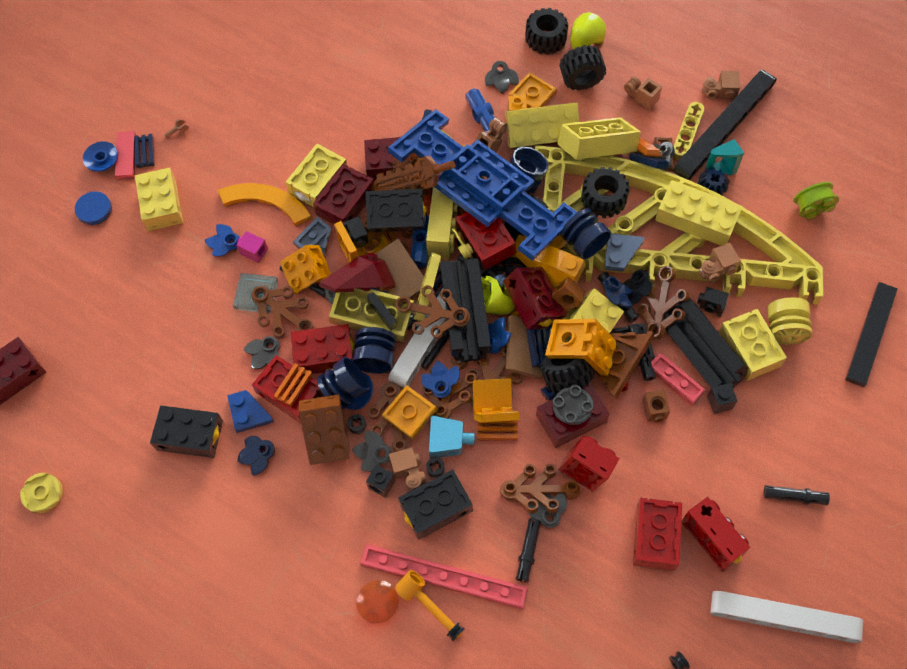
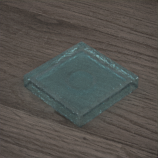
M241 273L233 308L259 312L258 304L251 297L253 289L258 286H264L268 290H275L278 278ZM264 294L258 295V298L264 297ZM266 304V312L271 313L272 308Z

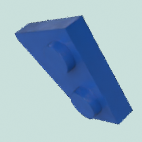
M247 390L227 395L236 433L274 423L272 417Z

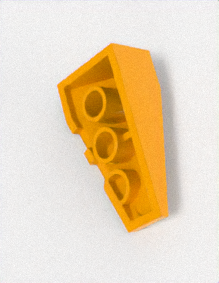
M519 234L515 241L517 253L514 255L528 268L543 267L554 289L568 276L576 284L578 283L586 267L583 259L548 245L532 261L518 250L519 245L527 238Z

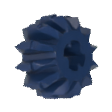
M715 167L711 170L707 168L700 174L698 180L699 185L720 195L727 192L730 183L727 173H722V169L716 170Z

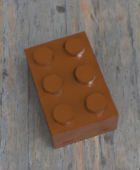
M340 395L299 401V416L309 464L315 465L350 459V446Z

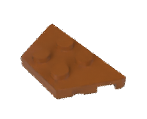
M647 331V334H636L635 332H627L626 334L611 333L612 337L616 340V348L612 356V367L609 369L608 376H601L597 371L596 373L614 398H618L655 336L653 332Z

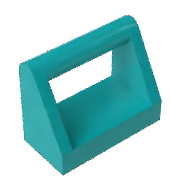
M735 139L711 150L705 170L707 168L711 170L715 167L716 170L722 169V173H727V176H731L737 173L744 151ZM717 157H723L722 161L715 163Z

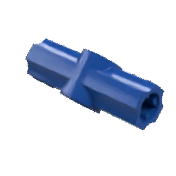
M473 88L465 94V98L472 109L475 121L481 124L484 131H489V123L495 118L493 108L489 102L486 103L479 89Z
M427 214L424 217L425 230L414 231L412 235L411 258L419 269L426 267L427 264L426 239L429 216Z

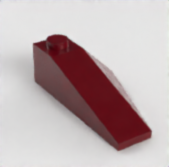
M374 253L358 256L319 283V286L334 293L354 292V288L370 291V288L377 287L378 291H385L395 288L396 285L385 260L378 258V255Z

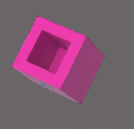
M248 231L238 239L236 245L241 255L258 263L268 250L265 239Z

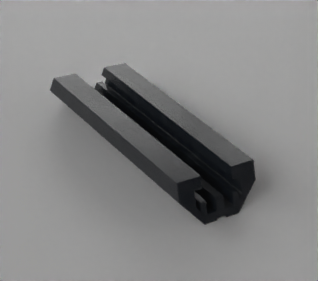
M477 258L463 261H441L443 290L449 289L458 307L467 309L470 314V321L467 325L463 327L454 325L448 329L451 355L461 362L480 361L490 353L491 345L479 260ZM450 293L444 294V298H448L450 296ZM445 302L446 310L452 311L448 303ZM459 315L457 320H462L464 316Z
M684 293L681 294V299L685 296ZM690 296L686 302L680 301L664 314L663 320L672 315L673 310L676 308L685 311V318L682 321L676 320L666 328V331L711 388L731 383L732 388H734L735 385L745 379L747 366ZM680 312L677 313V318L680 317Z

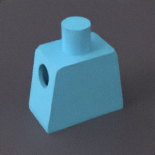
M431 416L430 458L461 455L462 444L474 445L475 433L463 432V422Z

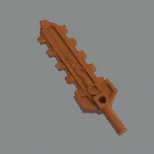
M424 156L417 159L418 162H415V167L412 164L405 165V170L399 167L396 168L395 173L393 170L386 171V176L383 173L377 174V179L371 187V191L407 190L409 187L417 189L419 184L424 189L437 186L441 172L453 169L456 165L454 161L436 164L431 156Z

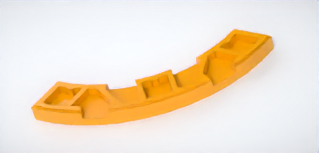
M243 183L217 190L225 207L235 203L255 200L278 207L291 219L295 226L311 220V215L299 200L288 192L274 186Z

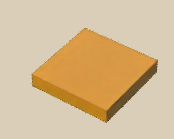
M529 72L509 93V96L526 95L527 108L543 107L557 93V88Z
M406 385L383 412L382 417L413 440L437 411V407Z

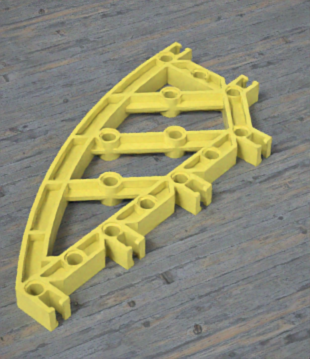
M535 145V149L545 156L549 164L545 177L543 202L547 204L546 208L551 212H554L563 203H566L577 212L584 209L583 202L581 201L583 184L581 189L561 202L564 173L587 177V174L589 172L593 173V170L596 168L600 170L601 167H605V169L611 167L613 168L612 170L615 171L617 169L620 171L619 174L626 176L625 179L629 181L628 186L654 194L628 214L618 217L616 222L608 227L612 234L631 236L634 231L657 216L661 200H663L671 180L733 202L697 183L635 161L614 156L576 160L568 152H565L563 148ZM601 189L597 192L604 195L609 190ZM742 207L733 232L749 241L775 262L740 259L741 262L736 271L737 273L721 276L723 278L722 291L729 293L728 296H730L732 287L730 283H737L736 297H742L745 291V282L749 286L789 290L798 285L799 298L807 300L809 296L807 290H812L814 295L812 304L818 305L823 297V267L783 233ZM685 232L661 251L638 249L624 271L604 270L606 244L594 256L583 259L586 264L585 268H587L585 270V282H591L593 265L599 271L633 274L637 270H648L650 275L649 281L652 283L653 288L655 286V277L653 275L658 276L659 270L663 266L674 268L676 271L675 278L710 282L709 279H703L699 274L702 263L710 260V256L689 254L695 248L703 246L706 240ZM567 245L566 247L561 249L576 257L581 258L573 250L574 246Z

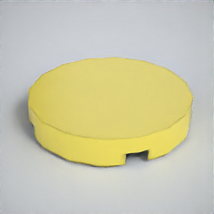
M35 474L26 480L24 487L21 489V502L24 507L34 513L48 512L60 502L63 494L62 485L51 474Z

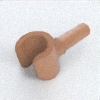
M178 119L175 122V127L164 135L167 138L178 130L187 131L189 126L183 125L186 121Z

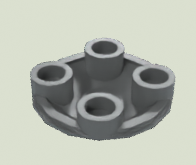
M572 385L569 388L562 389L554 397L553 411L562 422L569 425H578L585 422L591 416L593 400L590 394L581 389L580 386Z

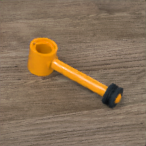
M409 570L395 586L397 593L407 601H411L416 597L449 631L447 636L450 635L452 641L459 638L465 628H461L459 622L455 625L421 591L425 585L424 579L417 572Z

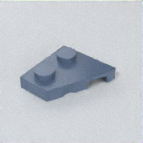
M317 216L293 241V245L298 249L305 245H320L322 253L325 255L331 227Z
M611 234V238L606 246L604 270L624 271L629 261L635 256L638 248L642 246L644 237Z

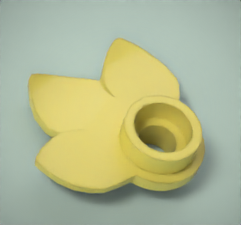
M454 228L451 229L461 243L458 249L464 259H472L471 254L474 251L469 243L466 244L460 231L457 232Z

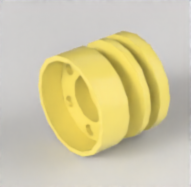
M794 297L782 298L768 305L769 329L778 344H798L812 337V324L809 320L810 306L807 300Z

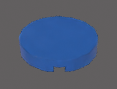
M97 191L82 195L75 204V214L81 222L88 225L100 224L108 218V214L112 211V203L107 195Z

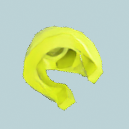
M590 12L581 14L573 22L570 36L572 48L575 49L584 45L589 46L594 43L602 45L606 35V25L598 15Z
M486 276V278L481 277L486 313L493 315L511 314L515 309V305L506 287H504L503 293L496 279L490 276Z

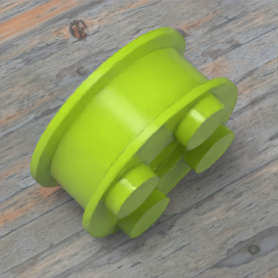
M821 182L800 191L793 198L794 203L800 208L799 215L809 220L815 218L818 214L834 210L839 197L834 195L832 191L833 184L831 182Z

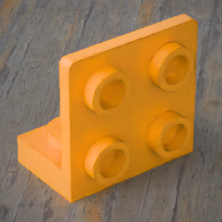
M305 245L280 261L285 277L294 294L301 292L316 282H321L331 275L320 245Z
M511 379L473 381L474 420L479 422L520 420V413L512 410Z

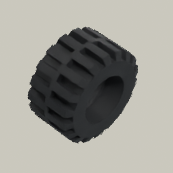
M541 8V10H535L527 18L525 40L529 48L532 47L533 51H538L540 54L542 52L545 54L552 52L553 54L556 53V50L560 51L565 46L568 22L562 12L559 13L556 9Z
M591 45L576 47L568 51L560 60L559 67L566 87L572 90H585L600 83L606 75V67L601 51Z
M601 167L600 170L596 168L593 170V173L589 172L584 179L581 201L584 208L590 209L597 217L598 215H601L602 218H606V216L614 217V214H620L627 204L630 186H628L629 181L625 179L626 176L624 174H619L620 171L617 169L614 171L611 167L608 169ZM606 189L611 191L613 195L604 196L597 191Z
M546 356L540 364L548 390L553 393H559L562 389L569 388L572 385L584 388L594 378L593 367L585 359H549Z

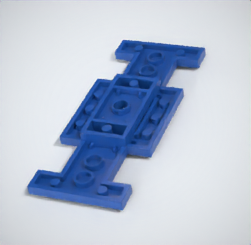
M437 109L388 147V153L401 163L412 153H415L420 158L431 156L436 164L454 161L455 168L441 172L435 188L485 226L489 227L498 217H501L525 235L527 238L519 245L518 250L532 261L561 234V230L568 220L578 213L566 203L560 205L554 212L540 204L526 193L533 186L534 180L478 139L470 146L467 144L463 147L441 131L449 124V118ZM479 176H486L488 179L484 180Z

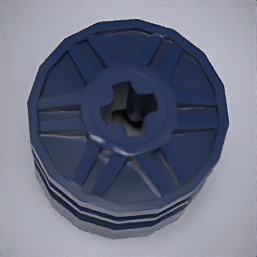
M520 147L514 151L509 162L534 180L533 186L526 192L528 195L534 194L548 170L549 164L545 156L536 149Z
M584 209L576 213L564 225L560 234L570 246H574L573 250L582 259H588L598 253L607 244L612 234L603 222H598V217L590 209Z
M377 327L359 329L356 333V349L354 350L352 361L366 373L383 374L390 372L394 362L393 352L396 347V335L389 330Z
M348 357L340 359L333 365V370L328 369L325 371V374H321L317 378L318 386L324 396L340 395L342 410L347 408L348 404L354 402V397L360 398L370 390L369 381L365 374Z

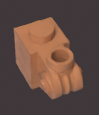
M721 71L718 82L714 78H707L704 81L702 93L709 99H714L717 96L719 98L735 99L740 90L739 71Z
M632 77L624 85V89L629 97L635 98V102L650 110L659 101L662 86L650 78H647L641 85V81L638 78Z
M496 117L489 123L490 130L480 132L476 140L478 139L497 153L503 141L501 137L507 129V124Z
M731 243L714 248L710 255V260L702 263L699 274L703 279H709L710 282L718 280L723 275L734 274L738 270L741 260Z
M412 447L389 454L395 478L407 476L405 481L409 491L427 483L424 472H419L418 465L421 464L418 453L414 454Z

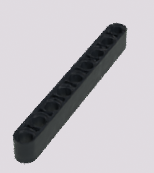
M761 69L677 162L673 172L690 181L707 162L711 150L723 144L770 91L777 78Z

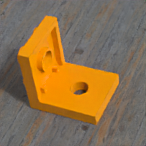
M342 222L334 224L339 246L345 253L348 263L358 256L366 255L367 253L376 254L389 245L386 237L382 234L380 246L375 247L373 251L365 250L370 243L362 248H355ZM367 232V233H368V241H370L371 236L374 235L375 233H369V232Z
M596 319L554 320L545 355L549 359H585L601 376H608L609 369L612 367V356L616 348V340ZM572 335V339L565 343L566 338Z

